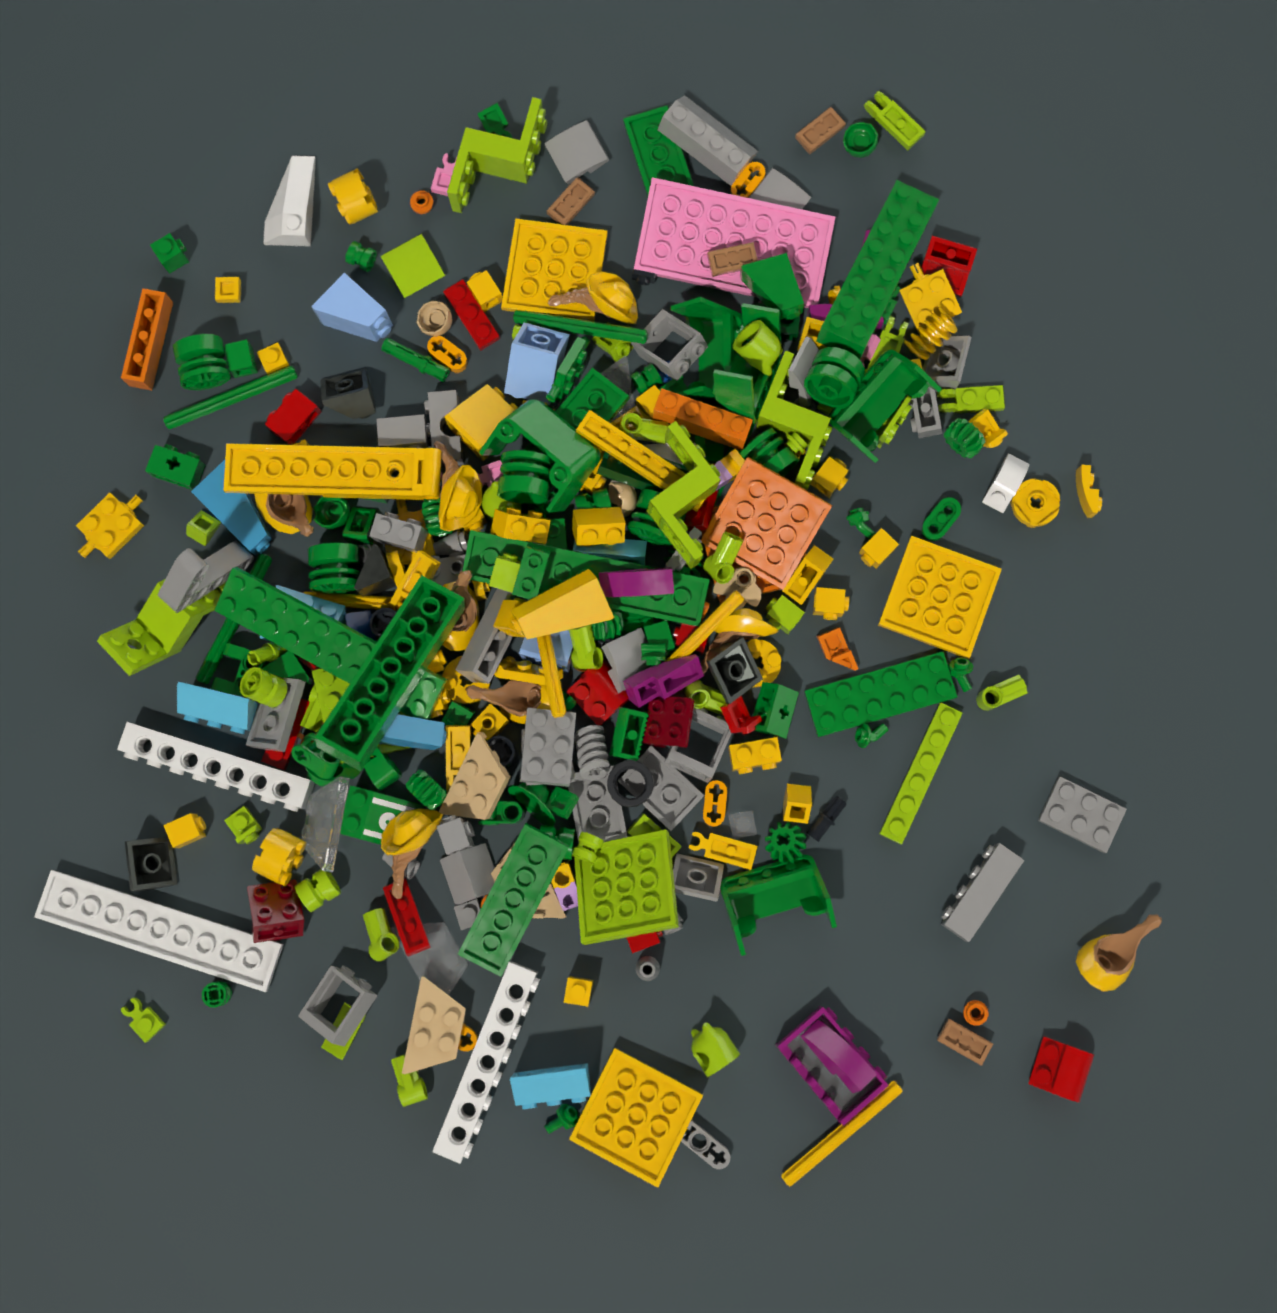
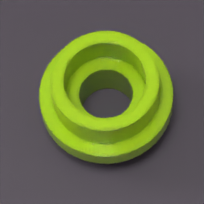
M796 432L786 436L789 440L786 444L795 454L798 451L802 454L805 452L804 449L808 445Z

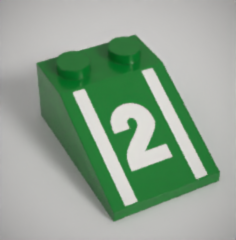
M350 785L337 833L381 845V835L391 819L402 811L418 808L424 809L425 806Z

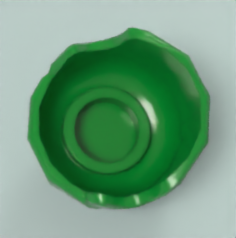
M864 122L852 124L844 133L843 144L846 151L851 156L857 158H864L872 154L878 145V132L873 125Z
M322 496L316 506L313 507L315 512L314 521L325 529H338L344 526L350 515L349 504L345 498H324Z

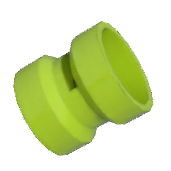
M581 832L578 838L579 844L574 848L572 856L595 864L597 859L596 852L601 848L603 840L592 834Z

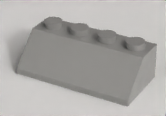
M686 96L677 99L663 115L658 128L659 132L730 186H732L745 167L758 154L756 149Z

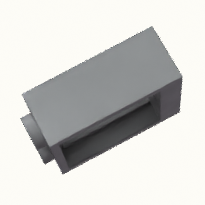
M663 309L644 328L648 333L647 342L645 344L631 342L639 357L676 381L687 372L688 368L708 348L700 332ZM673 331L689 342L670 363H667L652 352Z
M693 708L692 721L722 734L709 766L677 752L678 747L675 746L670 747L664 763L708 783L713 778L731 736V731L724 717H714L707 714L708 711L704 708Z
M331 965L298 1017L332 1044L345 1047L378 995L370 990L372 986L368 982L354 978L355 973L346 966L338 968ZM345 981L358 991L360 995L337 1028L324 1018L321 1013L341 982Z

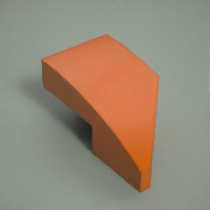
M840 627L816 636L826 659L850 669L858 670L853 654L847 646Z

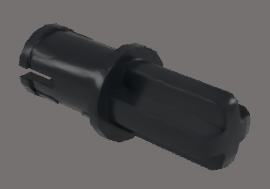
M838 796L834 797L823 813L819 812V818L806 833L819 842L829 827L835 825L834 821L846 807V802Z

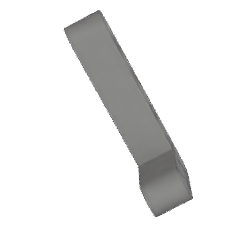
M233 541L204 560L192 549L188 548L175 560L158 592V597L178 613L227 582L233 567L245 570L254 560V556L238 541Z

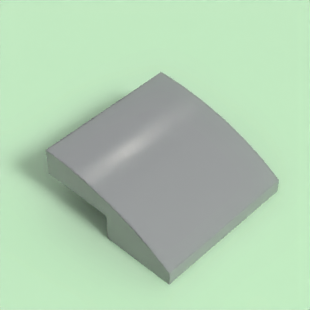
M587 120L563 131L544 143L567 184L572 183L577 177L579 178L587 171L589 173L594 172L609 161Z
M773 168L749 197L750 199L797 209H803L811 199L799 186Z
M805 337L788 370L789 386L799 389V403L805 407H809L813 398L807 393L804 387V380L812 366L815 355L819 351L810 337Z
M642 628L602 646L612 667L607 672L618 693L626 690L623 680L654 666L646 665V661H641V643H648Z

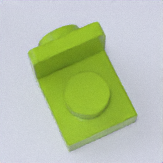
M597 336L592 338L594 343L609 353L618 364L633 349L631 342Z
M243 806L224 820L236 836L235 840L238 844L246 843L248 845L254 842L259 837L258 833L263 830L247 806Z

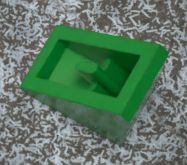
M352 508L343 531V538L349 544H371L373 546V538L369 535L376 516V509Z
M287 651L262 668V670L269 672L268 674H274L281 678L299 679L308 685L314 684L313 678L303 663L298 660L299 657L290 651Z

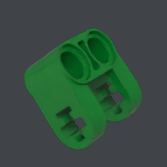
M226 643L222 654L240 660L241 664L234 682L214 677L211 689L246 698L240 692V682L245 672L251 668L247 658L251 650ZM268 661L260 663L258 668L262 669L269 664Z
M378 746L372 754L375 758H369L364 766L367 775L380 790H384L403 777L388 754H383Z

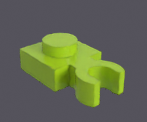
M134 997L130 1000L135 1006L134 1010L130 1011L125 1006L121 1008V1012L123 1015L134 1019L129 1026L147 1043L166 1024L151 1007L143 1010L141 1001Z

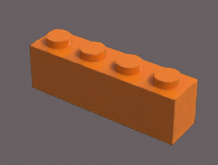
M142 288L121 379L130 387L153 390L173 306V301L165 292Z
M662 388L654 407L652 420L668 422V425L676 421L679 426L683 425L689 433L741 451L744 448L753 421L741 415Z

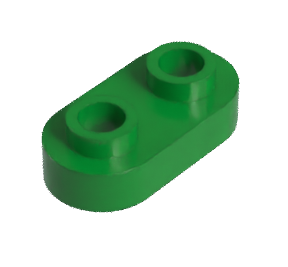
M951 497L942 499L923 522L921 527L923 536L930 541L941 539L960 516V503ZM944 508H950L952 514H945ZM935 526L937 528V532L932 533L929 530V527Z

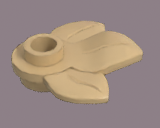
M744 567L736 569L734 576L728 583L720 584L716 582L713 589L715 594L726 595L725 599L734 591H738L744 597V601L735 610L742 609L746 603L757 607L761 600V590L755 584V573ZM741 576H747L749 580L747 583H741L739 579Z

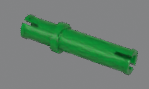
M389 337L382 344L381 351L416 367L422 374L427 373L445 382L450 373L448 367L433 361L432 357L428 355L425 357Z

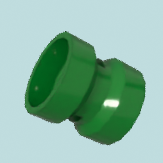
M353 241L347 250L345 261L351 265L357 264L360 269L369 272L376 261L377 251L372 248H363L361 243Z
M651 363L645 366L643 371L630 375L634 386L641 395L652 386L658 387L662 384L660 375Z
M224 981L213 982L204 987L201 997L205 1005L209 1007L223 1006L230 1001L232 989Z

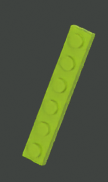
M939 703L879 832L880 835L900 845L903 844L963 714L962 712Z

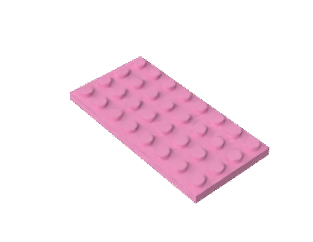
M652 178L634 269L652 272L658 277L757 297L742 282L740 271L712 277L707 252L754 242L758 261L787 253L804 301V308H809V305L819 303L835 217Z

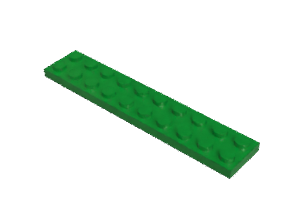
M471 529L462 571L470 570L472 574L470 580L489 584L498 555L503 556L504 553L512 554L518 557L517 561L521 562L527 544L551 551L539 594L588 569L596 576L599 582V572L643 568L655 569L656 567L535 542L506 539L495 534ZM673 571L674 594L605 598L610 609L699 627L710 579Z
M238 567L232 568L214 610L349 684L377 643L375 640ZM426 669L400 711L411 717L429 720L448 679Z

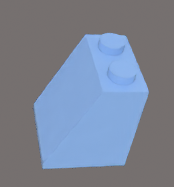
M345 273L311 306L324 326L375 342L380 338H385L393 326L386 310Z
M523 323L511 345L504 393L510 394L515 398L541 400L550 405L551 402L546 399V395L552 388L557 370L564 360L569 334Z
M569 630L551 634L557 668H562L564 672L569 673L572 663L571 655L574 648ZM524 637L519 652L522 660L542 665L537 637L531 639Z

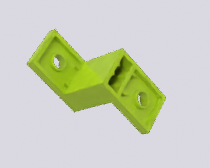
M532 97L520 140L465 128L447 191L452 211L462 213L463 206L468 205L470 197L468 189L469 185H473L475 181L476 171L527 184L529 176L534 174V156L540 152V135L545 133L547 127V120L544 119L546 110L543 109L542 99Z
M785 351L759 414L756 429L765 432L770 428H774L777 431V437H782L787 441L788 438L786 436L796 432L807 443L808 446L806 448H808L795 484L808 490L815 473L811 468H817L824 450L820 448V445L825 447L832 427L828 426L831 418L783 400L787 388L785 383L789 384L788 370L794 357L793 353Z
M675 421L667 427L664 440L689 473L651 499L647 512L689 568L692 569L699 564L703 556L701 552L703 548L696 538L691 539L687 534L688 528L680 517L713 494L721 479L719 478L720 473L713 464L709 465L704 459L705 453L702 448L691 442L688 430L683 425L679 426Z
M164 579L156 584L135 620L100 635L97 642L129 676L181 652L202 617L215 610L226 582L176 613L158 597V592L165 581ZM128 645H132V646H134L136 649H134V648L131 649Z

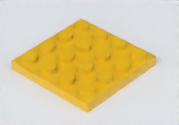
M515 218L501 306L502 310L515 312V310L595 321L596 312L591 311L585 304L574 302L549 306L548 300L552 295H564L567 292H573L575 289L580 290L587 287L586 281L589 276L602 272L608 231Z
M911 536L878 626L969 659L1002 569Z
M614 1048L569 1140L658 1188L704 1094Z

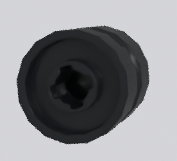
M381 608L372 614L370 628L379 639L397 613L395 610Z
M494 736L487 740L491 751H496L502 766L508 769L515 763L517 749L508 738Z

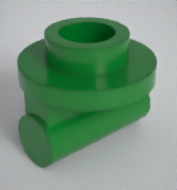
M641 643V661H646V665L661 664V661L666 660L665 643Z

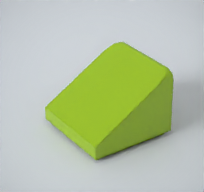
M201 510L187 523L186 534L203 546H206L221 522Z

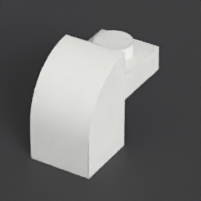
M1008 453L982 503L1004 513L1019 489L1030 464Z

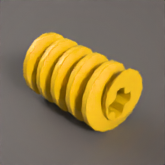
M939 308L940 316L934 313L931 314L934 320L933 323L928 320L924 321L927 329L918 327L919 336L913 333L910 334L913 339L912 343L904 340L905 345L918 358L928 360L930 357L928 352L935 353V345L941 347L944 344L942 338L949 340V332H957L954 321L941 308Z

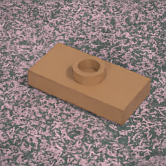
M830 107L795 135V139L810 155L845 128L846 123Z
M577 177L549 207L547 214L557 223L568 225L592 199L595 191Z
M754 242L707 252L712 277L741 271L742 265L758 261Z
M949 1018L937 1038V1041L981 1066L993 1046V1043Z

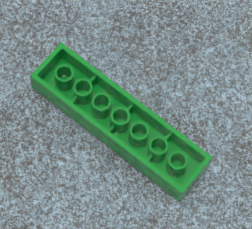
M896 180L820 329L816 342L827 347L847 350L859 360L861 359L935 211L939 199Z
M422 575L420 576L316 734L317 748L362 771L465 610L464 597Z

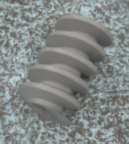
M598 725L581 728L574 736L576 751H578L577 758L579 760L580 776L586 780L604 778L607 775L606 769L610 766L609 761H607L608 753L605 752L607 746L604 744L606 741L603 735L604 728Z

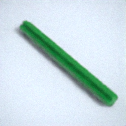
M515 310L513 320L516 324L523 325V323H528L547 329L645 344L648 338L647 330L521 310Z
M293 366L286 367L164 416V424L168 429H173L295 380L297 373Z
M262 553L259 554L250 574L263 580L272 562L271 557ZM229 618L225 619L196 675V680L204 684L209 683L223 656L225 644L230 643L239 626L238 623Z

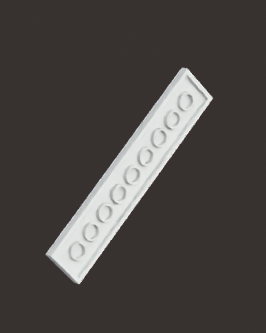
M55 870L50 871L34 916L56 925L263 992H268L284 945L276 941L253 943L251 933Z

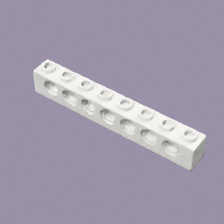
M129 722L126 723L117 750L125 752L123 757L135 761L142 757L148 759L146 763L148 765L161 768V765L164 764L170 766V772L184 775L186 771L193 774L192 779L206 783L208 778L216 781L215 786L229 790L230 786L239 788V794L252 797L253 793L262 796L261 801L275 805L277 800L285 803L283 808L298 812L299 808H307L315 784L312 780ZM150 740L152 748L149 752L145 753L143 749L144 743ZM173 747L175 755L172 759L168 760L166 752L169 748ZM195 754L198 762L194 767H190L189 758ZM215 762H219L221 765V769L217 774H213L211 771V767ZM242 769L244 776L242 780L236 782L234 773L236 770ZM264 776L267 780L266 786L259 789L257 787V780L259 777ZM287 783L290 791L286 796H281L279 789L281 785Z
M512 961L508 963L432 1151L433 1153L457 1163H461L464 1157L469 1158L474 1144L470 1143L473 1133L478 1135L483 1124V1120L480 1119L482 1111H488L493 1099L489 1095L492 1086L497 1087L501 1079L500 1066L502 1062L507 1063L512 1049L508 1048L511 1039L516 1040L520 1032L521 1026L518 1025L520 1016H526L531 1002L527 1001L530 992L535 993L540 979L536 978L537 971ZM518 984L523 988L521 998H514L511 995L510 988L512 985ZM503 1008H509L513 1011L514 1018L512 1021H504L502 1019L501 1011ZM498 1031L503 1034V1044L496 1045L491 1039L493 1032ZM490 1055L494 1058L495 1065L493 1068L483 1066V1056ZM481 1079L485 1083V1090L482 1092L474 1090L472 1086L473 1080ZM465 1103H472L475 1106L476 1112L474 1115L464 1113L463 1105ZM455 1127H462L465 1130L466 1137L464 1139H458L454 1136L453 1130Z

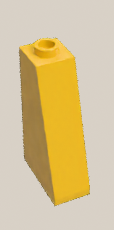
M589 569L511 609L514 617L511 623L517 634L522 632L526 639L604 622L614 618L598 579Z

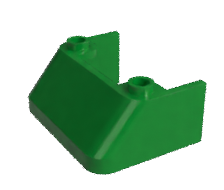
M702 297L672 305L671 311L686 316L685 324L700 332L708 346L704 353L698 357L699 382L690 383L688 390L677 392V394L709 405H722L716 401V396L713 395L714 370L730 371L737 354L733 349L735 333L737 329H741L743 324L742 316L737 311Z
M743 303L741 306L743 324L741 329H737L735 339L747 325L760 320L778 337L781 343L780 310ZM752 339L745 340L742 346L749 343ZM737 353L729 372L714 370L713 395L716 396V401L732 413L752 419V424H756L780 365L782 353L771 366L773 372L771 376L765 375L760 370L749 365Z
M890 349L884 352L864 374L853 402L849 406L834 408L828 415L831 418L829 424L865 456L876 463L879 459L871 452L879 444V435L876 431L907 396H910L912 399L920 398L927 392L928 387L938 393L942 388L916 363Z
M528 400L498 423L479 453L482 456L500 455L507 443L515 442L521 434L556 462L550 470L549 478L559 491L546 510L548 512L565 511L599 463L600 451L592 442L578 434L574 427L541 400Z
M810 855L795 856L794 863L786 859L784 864L778 861L726 877L721 881L720 890L741 956L746 955L742 938L748 937L756 931L757 925L755 920L802 906L803 911L807 915L818 916L826 913L831 927H837L831 898L816 863Z

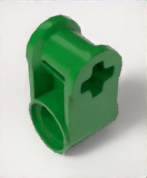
M309 733L304 737V741L301 744H297L292 748V756L298 763L310 769L318 777L330 779L335 775L341 760L317 748L316 734Z
M499 800L491 817L486 820L480 819L478 825L518 824L525 817V809L517 802ZM516 806L519 814L517 818L511 820L507 816V811L510 807Z

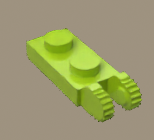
M878 91L874 95L875 100L884 108L882 111L870 100L864 104L866 111L905 149L909 150L925 135V130L884 93Z
M890 316L885 330H882L881 340L867 369L884 352L890 349L898 353L900 352L908 322L904 321L901 324L897 336L889 333L895 322V318Z
M1003 385L956 388V390L942 389L939 393L937 392L938 398H955V403H944L938 406V411L941 413L980 412L983 409H988L989 411H1002L1005 409Z

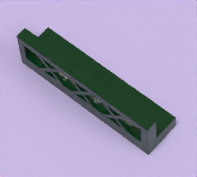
M607 452L604 453L597 474L641 490L664 491L616 458L609 456ZM665 459L684 473H689L684 465Z

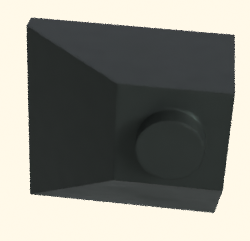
M366 367L320 379L321 398L324 406L352 419H364L376 413L375 400Z

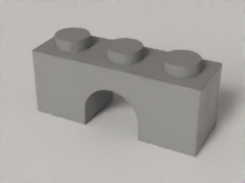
M456 390L428 392V400L424 401L425 413L430 416V423H426L427 437H431L432 446H428V448H435L434 443L436 441L443 443L449 455L458 462V465H464L463 445L460 436H447L443 433V427L447 423L444 417L459 405L458 393ZM441 459V467H445V464Z

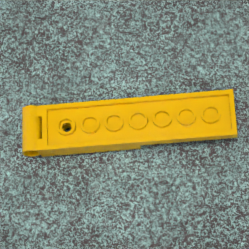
M226 444L223 491L225 493L322 495L324 498L439 499L442 451L437 448ZM393 472H399L397 477H392Z

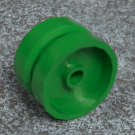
M826 347L820 349L815 355L812 366L805 377L804 387L807 393L817 402L829 407L843 408L853 402L858 386L864 377L865 368L862 362L847 350L837 347Z

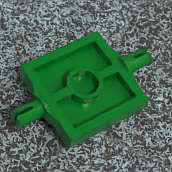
M577 337L557 370L555 382L546 395L548 401L555 402L557 400L561 402L565 395L569 396L575 384L573 381L576 377H581L585 368L583 362L587 356V351L585 350L590 344L588 338Z

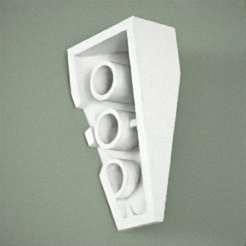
M315 156L291 157L265 220L264 245L311 246Z

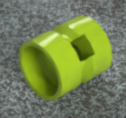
M250 668L241 679V694L246 698L271 708L280 705L287 693L286 681L274 674H268L269 672L260 668Z
M326 867L315 872L311 880L306 878L295 885V890L300 900L310 912L323 906L324 900L331 901L341 894L339 885Z

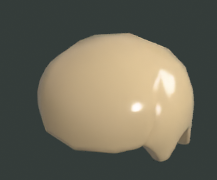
M430 301L423 304L418 311L416 323L424 334L436 337L445 334L450 329L452 314L444 303Z
M611 480L608 490L610 502L617 505V507H621L623 516L628 517L636 508L638 501L635 487Z

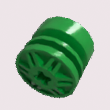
M214 334L192 335L184 337L173 344L175 362L180 365L178 375L180 376L179 381L182 388L206 390L219 387L230 380V372L227 370L228 363L223 359L225 357L223 339L220 336Z
M770 428L753 438L743 448L740 455L744 460L749 457L784 477L796 466L800 458L790 447L779 451L778 449L784 439L782 437L774 439L777 436V431L774 428Z
M512 450L503 452L501 454V462L503 464L500 466V471L507 476L499 478L497 496L506 501L522 504H541L547 502L550 484L543 479L549 478L550 470L548 468L552 466V459L545 454L533 451Z
M643 489L636 506L644 513H632L631 518L634 521L628 523L627 529L640 539L651 544L673 547L647 512L650 500L661 492ZM686 513L680 517L682 521L684 520Z
M324 543L310 546L307 549L308 565L319 568L309 573V578L313 580L309 583L311 591L323 592L325 594H341L355 590L354 587L358 580L355 578L359 577L360 572L349 567L359 564V547L357 545Z

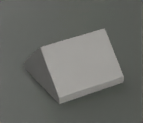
M952 336L949 340L942 338L944 344L941 347L935 345V353L928 352L930 357L928 360H925L923 371L942 389L956 390L972 337Z
M486 843L458 851L440 859L455 906L489 894L495 883L491 875L495 867Z
M676 854L673 868L675 892L717 902L724 864Z

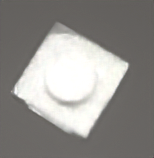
M752 810L728 815L733 839L757 835Z

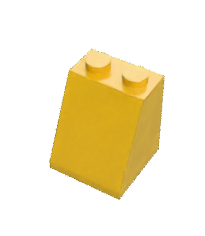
M488 384L444 417L449 429L456 436H460L462 442L482 461L489 455L482 456L479 452L498 423L518 408L513 403L509 405L504 400L505 395L497 387L492 389Z

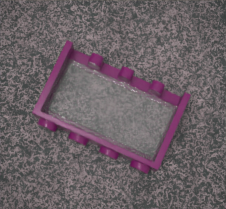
M819 1006L818 1009L781 1041L776 1043L775 1046L837 1121L844 1126L889 1085L885 1082L887 1078L885 1073L878 1066L874 1068L868 1060L871 1057L862 1046L857 1048L852 1042L854 1036L845 1026L841 1029L835 1022L838 1019L835 1013L829 1007L824 1009V1007ZM819 1019L843 1038L877 1073L861 1091L852 1093L837 1074L832 1075L800 1037L816 1020Z

